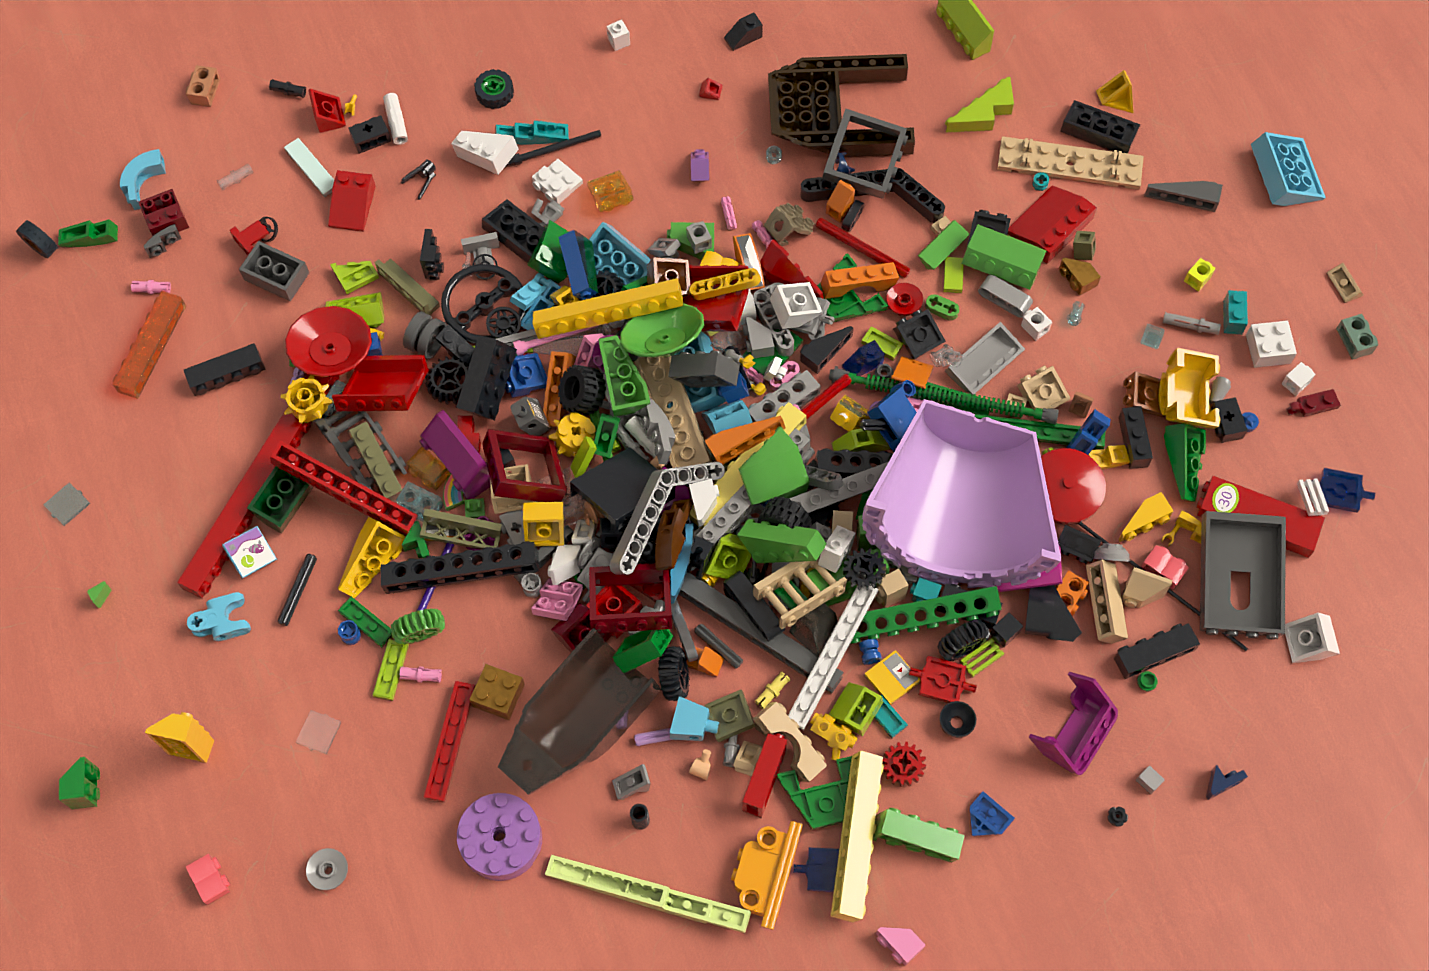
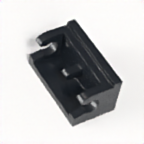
M695 536L693 546L691 547V561L687 572L690 573L693 567H697L699 571H697L696 579L701 580L711 559L714 543Z

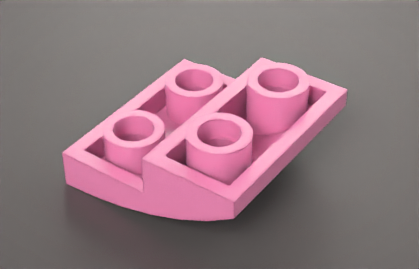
M549 578L539 590L541 597L531 608L533 615L566 621L579 600L583 585L567 581L553 585L552 580Z

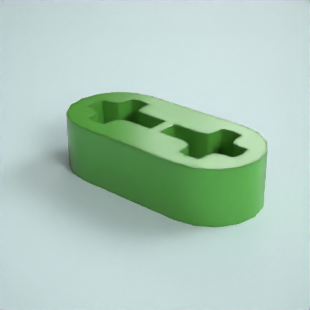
M936 294L928 296L925 306L930 313L950 321L958 317L960 309L955 302ZM934 301L937 302L934 306L931 305ZM953 309L954 311L951 314L948 313V310Z

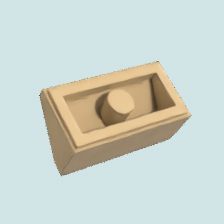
M1344 263L1327 272L1345 303L1363 296L1362 291Z

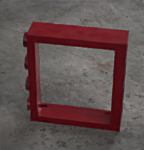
M487 430L482 445L494 496L537 502H562L564 495H567V486L564 482V473L561 471L560 459L557 456V447L554 445L553 440L548 437ZM500 448L544 454L551 484L507 479Z
M655 563L637 564L631 574L616 575L611 571L610 566L589 567L591 634L672 629L669 569L657 571ZM664 582L665 611L596 615V586Z

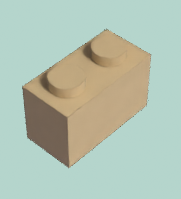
M899 569L887 574L882 579V584L877 583L876 588L878 592L875 598L879 604L882 603L884 608L906 597L909 585Z

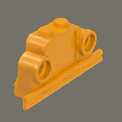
M791 821L787 833L777 831L771 826L763 827L757 834V842L749 841L745 844L744 849H739L737 860L740 861L738 869L734 868L731 880L735 881V889L740 893L739 901L742 909L763 917L761 927L774 929L803 826L801 823Z

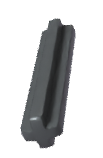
M699 624L695 628V633L734 668L741 666L743 659L703 624Z

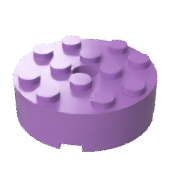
M494 793L479 798L463 813L457 828V844L463 859L474 872L489 880H509L520 876L533 865L541 850L542 829L535 812L528 803L511 794ZM499 833L505 834L503 840L495 841Z

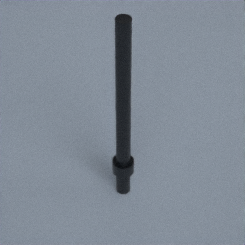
M597 130L527 153H517L506 166L522 164V161L601 137V132Z

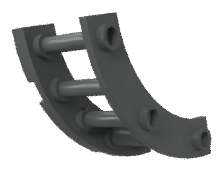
M338 411L329 418L325 417L314 420L324 437L335 447L334 449L348 467H352L353 470L350 473L356 482L369 489L374 487L373 484H375L372 477L364 478L360 471L361 466L364 465L362 458H355L353 460L348 454L350 448L355 446L352 439L341 443L337 437L362 419L367 421L372 433H375L382 443L380 445L382 452L387 451L394 463L390 464L393 472L399 469L403 475L407 473L404 469L406 463L401 456H396L381 433L383 431L382 427L377 421L373 422L366 411H357L358 414L335 428L331 425L353 411Z

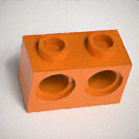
M1068 570L1062 579L1063 584H1059L1057 591L1062 600L1068 604L1067 608L1071 615L1074 616L1079 608L1076 605L1079 599L1083 601L1089 592L1086 589L1089 582ZM1069 586L1077 587L1078 591H1072Z

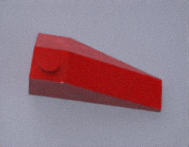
M773 239L760 260L764 280L769 281L771 284L782 283L784 285L810 282L815 296L824 299L823 292L809 276L804 277L800 266L797 263L793 264L788 259L789 253Z

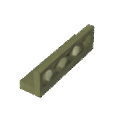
M391 258L385 264L379 259L375 262L378 274L420 312L431 315L440 307V303Z
M425 508L420 537L480 550L485 547L496 548L499 545L502 524ZM427 524L436 526L439 531L433 534L426 533ZM452 529L458 535L450 538L444 532ZM472 533L477 539L470 542L466 541L463 536ZM487 537L495 538L494 546L485 545L483 539Z

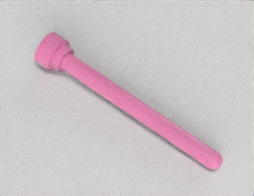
M598 326L541 339L536 338L527 342L517 340L513 342V345L517 349V356H520L529 348Z

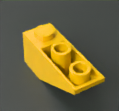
M1162 492L1144 500L1118 539L1119 542L1124 540L1130 541L1142 531L1147 533L1154 528L1153 526L1157 524L1163 525L1170 521L1173 509Z

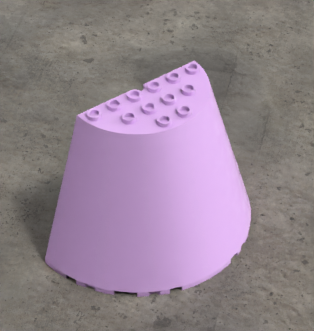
M924 399L864 506L862 527L866 531L869 543L876 545L881 551V556L886 560L892 561L893 565L898 568L903 565L908 568V573L945 585L946 583L950 585L967 583L968 588H989L995 585L1000 586L1001 583L1011 582V585L1014 586L1026 583L1029 579H1037L1040 577L1041 572L1045 571L1048 573L1061 562V554L1036 432L988 417L977 419L974 416L975 414Z

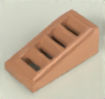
M1076 391L1068 411L1086 418L1094 398Z

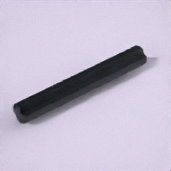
M307 554L278 617L277 622L280 625L287 626L291 620L317 561L316 556L312 554Z

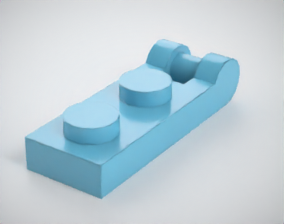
M537 273L534 279L511 296L510 302L524 311L532 306L539 294L543 295L552 280H547L544 278V275Z

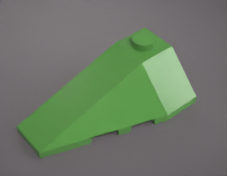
M618 336L598 339L614 416L632 414L651 404L647 384L641 377L627 351L620 344L621 341Z

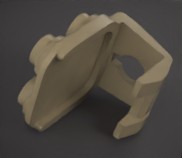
M786 203L773 210L764 227L780 246H785L789 244L785 238L794 230L800 234L810 235L813 232L814 222L808 217L805 219L802 217L804 211L800 206H792ZM783 220L782 230L777 232L775 224Z

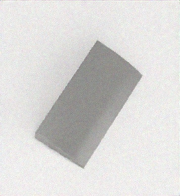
M999 322L953 362L945 372L962 389L973 395L1021 354L1025 348Z

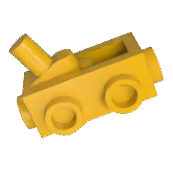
M815 713L810 721L813 725L810 730L828 740L827 745L833 747L832 760L840 759L841 749L844 751L848 747L852 749L858 738L852 733L853 730L845 724L840 726L835 723L836 719L829 714L819 715Z

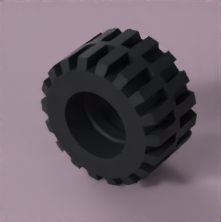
M581 365L568 367L567 371H564L563 377L560 378V385L558 386L559 402L562 404L563 409H566L568 412L587 415L598 411L599 406L603 404V399H605L606 382L603 379V374L600 373V370Z
M780 496L779 498L773 497L768 501L757 521L760 524L762 521H767L772 526L786 524L791 529H794L795 526L810 528L812 524L809 513L802 506L791 499Z

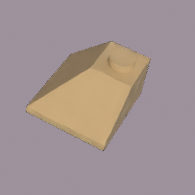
M1134 567L1126 581L1121 597L1122 603L1130 608H1141L1165 596L1173 580Z

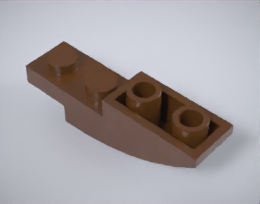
M690 499L674 501L670 510L663 511L655 547L657 571L673 569L686 539L682 531L693 506Z

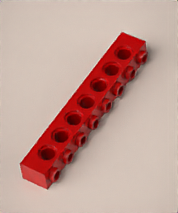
M281 440L270 456L271 464L404 536H407L414 522L417 521V514Z

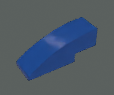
M1094 409L1067 448L1076 449L1088 455L1097 445L1098 439L1110 426L1111 419Z

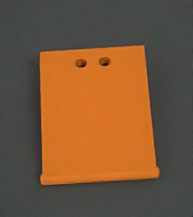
M901 356L891 379L901 382L910 380L915 386L925 389L934 366Z

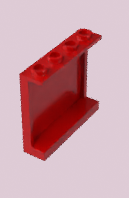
M689 265L690 286L697 281L749 268L747 265ZM738 279L732 280L730 285L736 284ZM715 284L712 289H717L720 284ZM750 288L702 300H695L690 295L683 297V303L696 307L703 314L704 327L701 331L737 332Z
M367 356L355 368L342 394L332 395L337 412L408 411L429 370L425 356Z

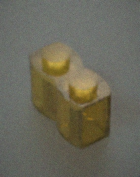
M423 447L406 462L408 466L407 471L416 478L418 476L421 478L422 484L428 489L432 487L434 490H437L451 474L439 459L435 458Z

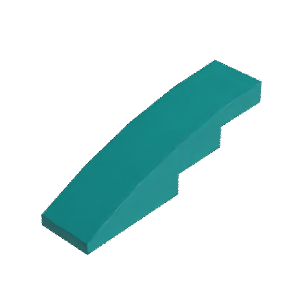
M534 120L533 124L515 122L514 126L498 124L495 126V134L514 136L516 144L519 145L549 144L569 139L568 124Z

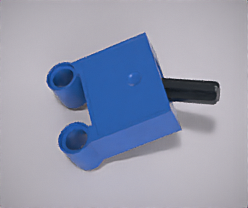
M905 380L893 386L887 396L867 411L871 419L861 420L859 425L863 431H880L893 452H895L917 413L907 399L916 392L914 383L910 380Z

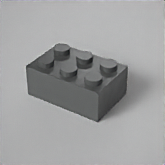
M260 241L257 242L239 268L245 281L290 302L309 275V270L304 261Z
M712 350L710 353L696 351L695 354L680 352V355H673L671 357L668 377L690 388L737 386L740 364L733 361L732 357L724 356L722 352Z

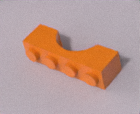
M892 262L825 271L820 284L826 299L841 297L848 291L862 286L874 287L876 292L889 290L896 285L899 276L895 264Z

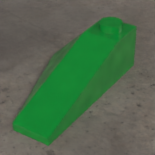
M1186 423L1165 426V446L1181 499L1196 502L1199 486L1197 475L1198 470H1202L1203 466L1200 459L1206 450V430Z

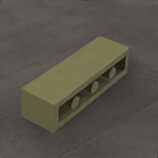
M367 421L348 430L347 432L380 494L389 498L402 491L403 489Z

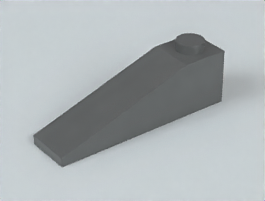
M1208 181L1148 184L1144 197L1215 212L1220 202L1223 185Z

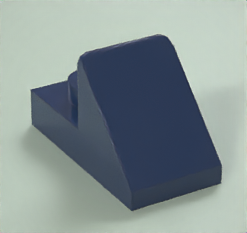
M1216 765L1211 771L1206 794L1207 799L1210 800L1243 782L1248 777L1245 771L1241 770L1237 773L1236 770H1233L1224 776L1218 765Z

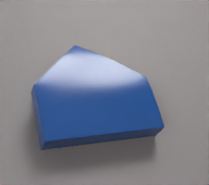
M984 791L981 792L970 806L972 836L1003 834L1015 819Z

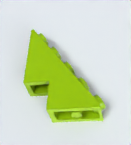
M1011 78L1001 79L992 89H987L980 98H975L969 106L963 107L954 117H949L945 122L947 126L946 133L993 130L994 115H1012L1014 100Z

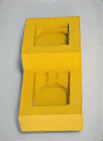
M1125 445L1108 446L1106 449L1092 450L1088 454L1096 461L1101 470L1130 463Z
M1181 511L1175 524L1178 523L1182 528L1193 532L1190 539L1201 544L1202 523L1192 515Z

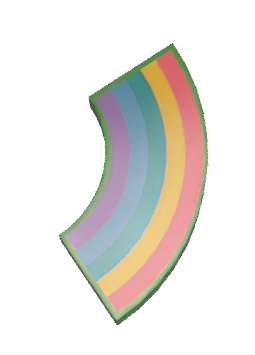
M452 474L448 477L443 490V501L447 511L465 504L462 490L458 491L452 483L454 481Z

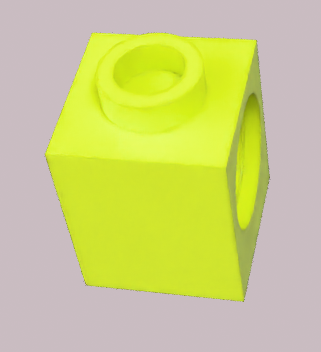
M1200 258L1188 271L1184 282L1199 292L1212 277L1216 268L1210 262Z

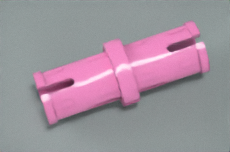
M154 280L132 281L131 290L132 292H145L148 294L170 293L171 284L170 282H154Z
M419 666V668L401 667L400 679L417 680V682L421 683L423 681L440 682L442 670L425 669L422 666Z

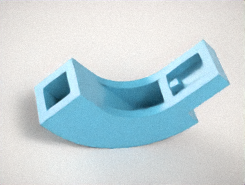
M159 149L138 155L128 163L122 172L120 188L128 204L131 203L134 210L141 209L138 201H140V187L143 182L152 176L166 174L164 158Z

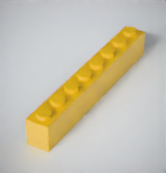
M677 278L534 311L532 324L537 338L541 339L683 306V294Z

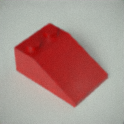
M337 170L332 189L329 227L364 232L376 187L372 174Z

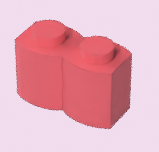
M1157 545L1141 565V568L1147 572L1173 580L1170 586L1172 590L1189 569L1183 559L1173 557L1167 548Z
M210 854L186 866L200 897L206 905L229 893L228 886L231 885L225 874L221 875L219 871L221 864L217 857L212 858Z

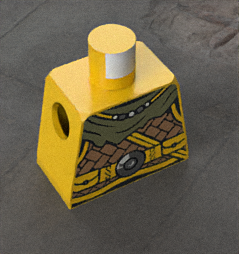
M844 395L838 402L830 416L832 421L848 432L860 429V421L871 418L867 414L869 410L847 395Z

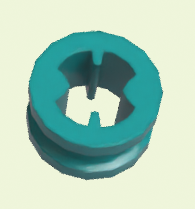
M1042 172L1037 173L1032 182L1034 189L1039 191L1045 190L1049 184V176Z

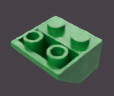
M80 757L59 779V800L72 810L97 807V800L100 799V791L97 788V780L100 779L99 768L86 757Z

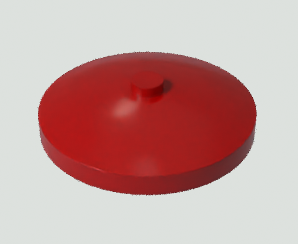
M1071 448L1055 449L1042 455L1041 460L1054 522L1076 524L1094 515L1101 506L1106 492L1105 477L1096 461L1086 453Z

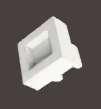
M775 357L769 363L763 376L764 379L770 381L775 377L781 380L785 376L787 369L780 366L782 359Z

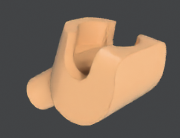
M703 750L701 758H697L689 771L690 774L706 781L710 771L709 758L711 752L709 750Z

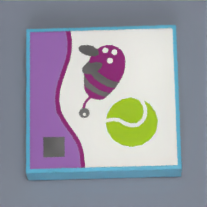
M258 526L222 545L242 579L277 560Z

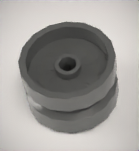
M422 311L418 312L411 319L403 337L404 348L412 352H418V355H424L427 359L433 358L442 346L435 338L447 324L437 318L433 319L431 315Z

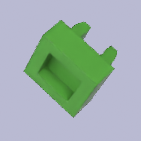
M484 498L464 500L466 517L478 518L486 516Z

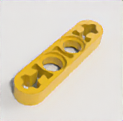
M749 268L694 282L690 286L689 291L695 300H702L755 287L760 283L761 276L758 270ZM738 279L736 284L730 285L732 280ZM715 284H720L717 289H712Z

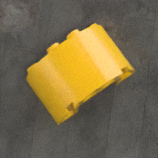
M1181 348L1175 349L1166 362L1169 366L1166 373L1162 372L1160 380L1159 406L1162 415H1166V420L1210 429L1219 427V409L1215 408L1210 411L1211 407L1209 405V380L1219 374V356Z

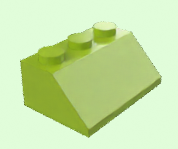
M381 292L326 301L325 307L337 306L350 309L362 316L370 327H378L381 323H384L385 317Z

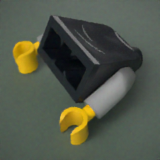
M727 346L722 355L732 357L733 361L740 364L739 371L746 380L748 390H753L758 396H761L767 390L765 385L759 382L755 386L754 382L749 380L747 369L756 364L752 361L754 359L753 356L748 354L743 358L739 348Z

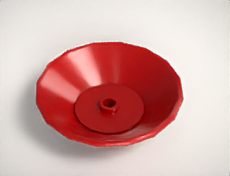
M337 306L315 308L301 315L290 326L285 338L286 354L292 364L306 374L319 377L338 376L356 368L367 357L372 344L371 331L363 317L350 309Z

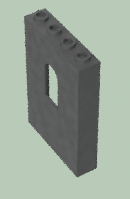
M1206 511L1202 515L1200 631H1206L1207 635H1218V632H1221L1231 637L1238 636V634H1246L1247 638H1258V635L1266 636V639L1271 640L1278 639V637L1285 634L1286 517ZM1231 571L1250 572V604L1245 610H1237L1231 604Z

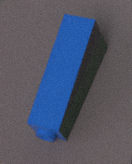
M572 230L558 238L572 293L577 298L586 300L598 293L593 243L576 230Z

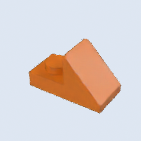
M706 646L704 650L695 647L698 659L688 662L687 659L688 667L717 677L724 658Z

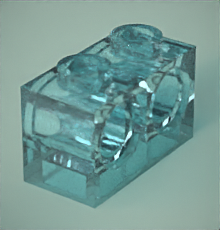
M408 481L396 499L398 505L417 514V519L422 522L423 508L425 506H431V510L440 511L444 505L440 496ZM409 498H415L412 502H406Z

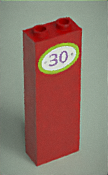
M1212 476L1210 481H1205L1202 492H1205L1203 498H1199L1196 508L1199 509L1197 516L1202 517L1206 511L1286 517V550L1307 558L1312 555L1325 517L1320 515L1308 516L1307 511L1216 476Z

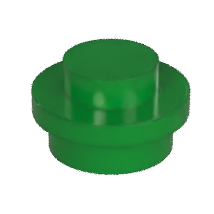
M1145 671L1138 676L1137 684L1144 691H1152L1156 688L1158 680L1155 674Z

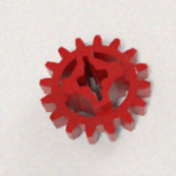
M897 742L896 748L891 745L889 747L890 752L885 751L884 756L886 758L882 760V764L886 766H884L883 772H888L886 779L893 778L892 784L899 781L900 787H903L904 782L911 786L912 780L918 783V776H924L922 770H925L927 766L923 764L926 757H920L922 750L916 751L915 744L908 747V742H905L904 746ZM901 752V754L898 757H893L895 754ZM904 757H905V761H906V765H907V766L905 767V770L903 771L902 761H903V759H904ZM910 771H916L914 774L907 776Z

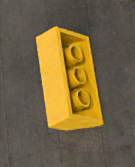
M181 712L180 715L173 713L148 727L145 731L168 755L207 763L214 743V739L209 735V732L205 731L204 727L198 724L199 721L195 720L193 715Z

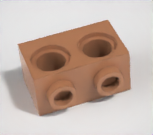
M196 65L194 72L191 73L190 84L186 88V96L191 104L211 107L221 79L216 68Z

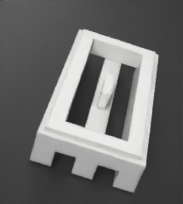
M1306 479L1305 482L1299 480L1297 485L1308 516L1327 515L1329 509L1318 479H1313V481ZM1306 487L1308 488V491H1309V493H1310V498H1309V495H1308V493H1307Z

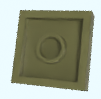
M742 689L705 705L709 709V719L719 722L718 732L715 734L718 742L756 727Z

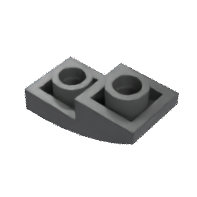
M175 224L154 235L144 245V248L150 258L159 256L167 252L165 245L173 244L182 238Z

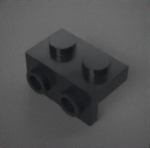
M1065 525L1058 544L1062 554L1069 556L1071 553L1077 556L1076 560L1087 564L1088 561H1093L1094 551L1099 547L1102 540Z

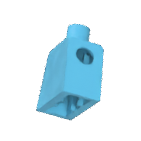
M679 697L669 733L670 739L703 741L705 731L717 734L719 722L709 720L710 713L708 708Z

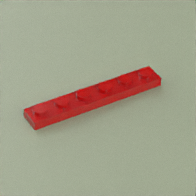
M455 681L426 786L425 799L445 803L471 706L470 697L475 688L474 684Z

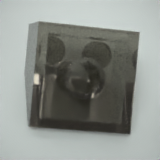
M823 603L799 618L791 626L789 633L818 658L838 623L836 613Z

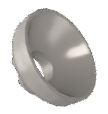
M1103 543L1094 551L1093 559L1130 561V554L1122 544Z

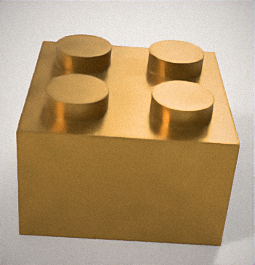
M485 664L470 697L472 707L510 720L525 686L523 677Z

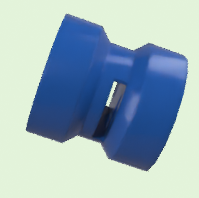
M346 620L339 625L338 634L345 644L354 645L358 643L361 638V632L355 622Z
M868 639L859 643V649L863 653V664H875L882 660L881 653L878 652L879 643L877 639Z

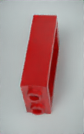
M773 733V735L767 734L743 799V812L762 818L787 750V740L784 739L783 735Z

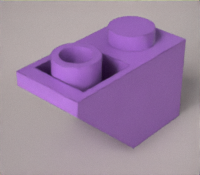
M696 149L694 152H691V181L709 180V152H705L704 149Z

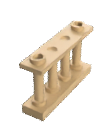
M819 556L816 561L790 562L754 584L753 596L757 600L763 597L768 598L782 615L779 627L783 629L786 626L794 625L799 618L834 596L842 595L846 589L847 579L843 577L836 581L826 568L818 565ZM811 567L815 568L830 586L820 591L806 575L805 571ZM795 577L799 578L814 596L804 601L789 581ZM779 587L784 588L798 606L788 611L773 591Z

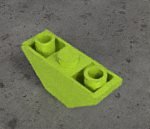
M861 428L851 430L832 442L833 451L847 449L853 452L867 450L876 453L891 449L880 431H863Z

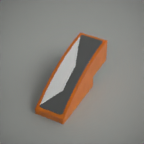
M751 233L732 236L736 261L740 265H747L748 268H755L761 276L760 283L750 288V290L764 288L762 268Z

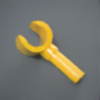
M354 94L351 101L345 103L344 114L351 112V116L355 115L357 95Z
M1177 523L1170 533L1162 537L1161 542L1165 538H1169L1171 542L1168 547L1171 546L1174 542V536L1181 525Z

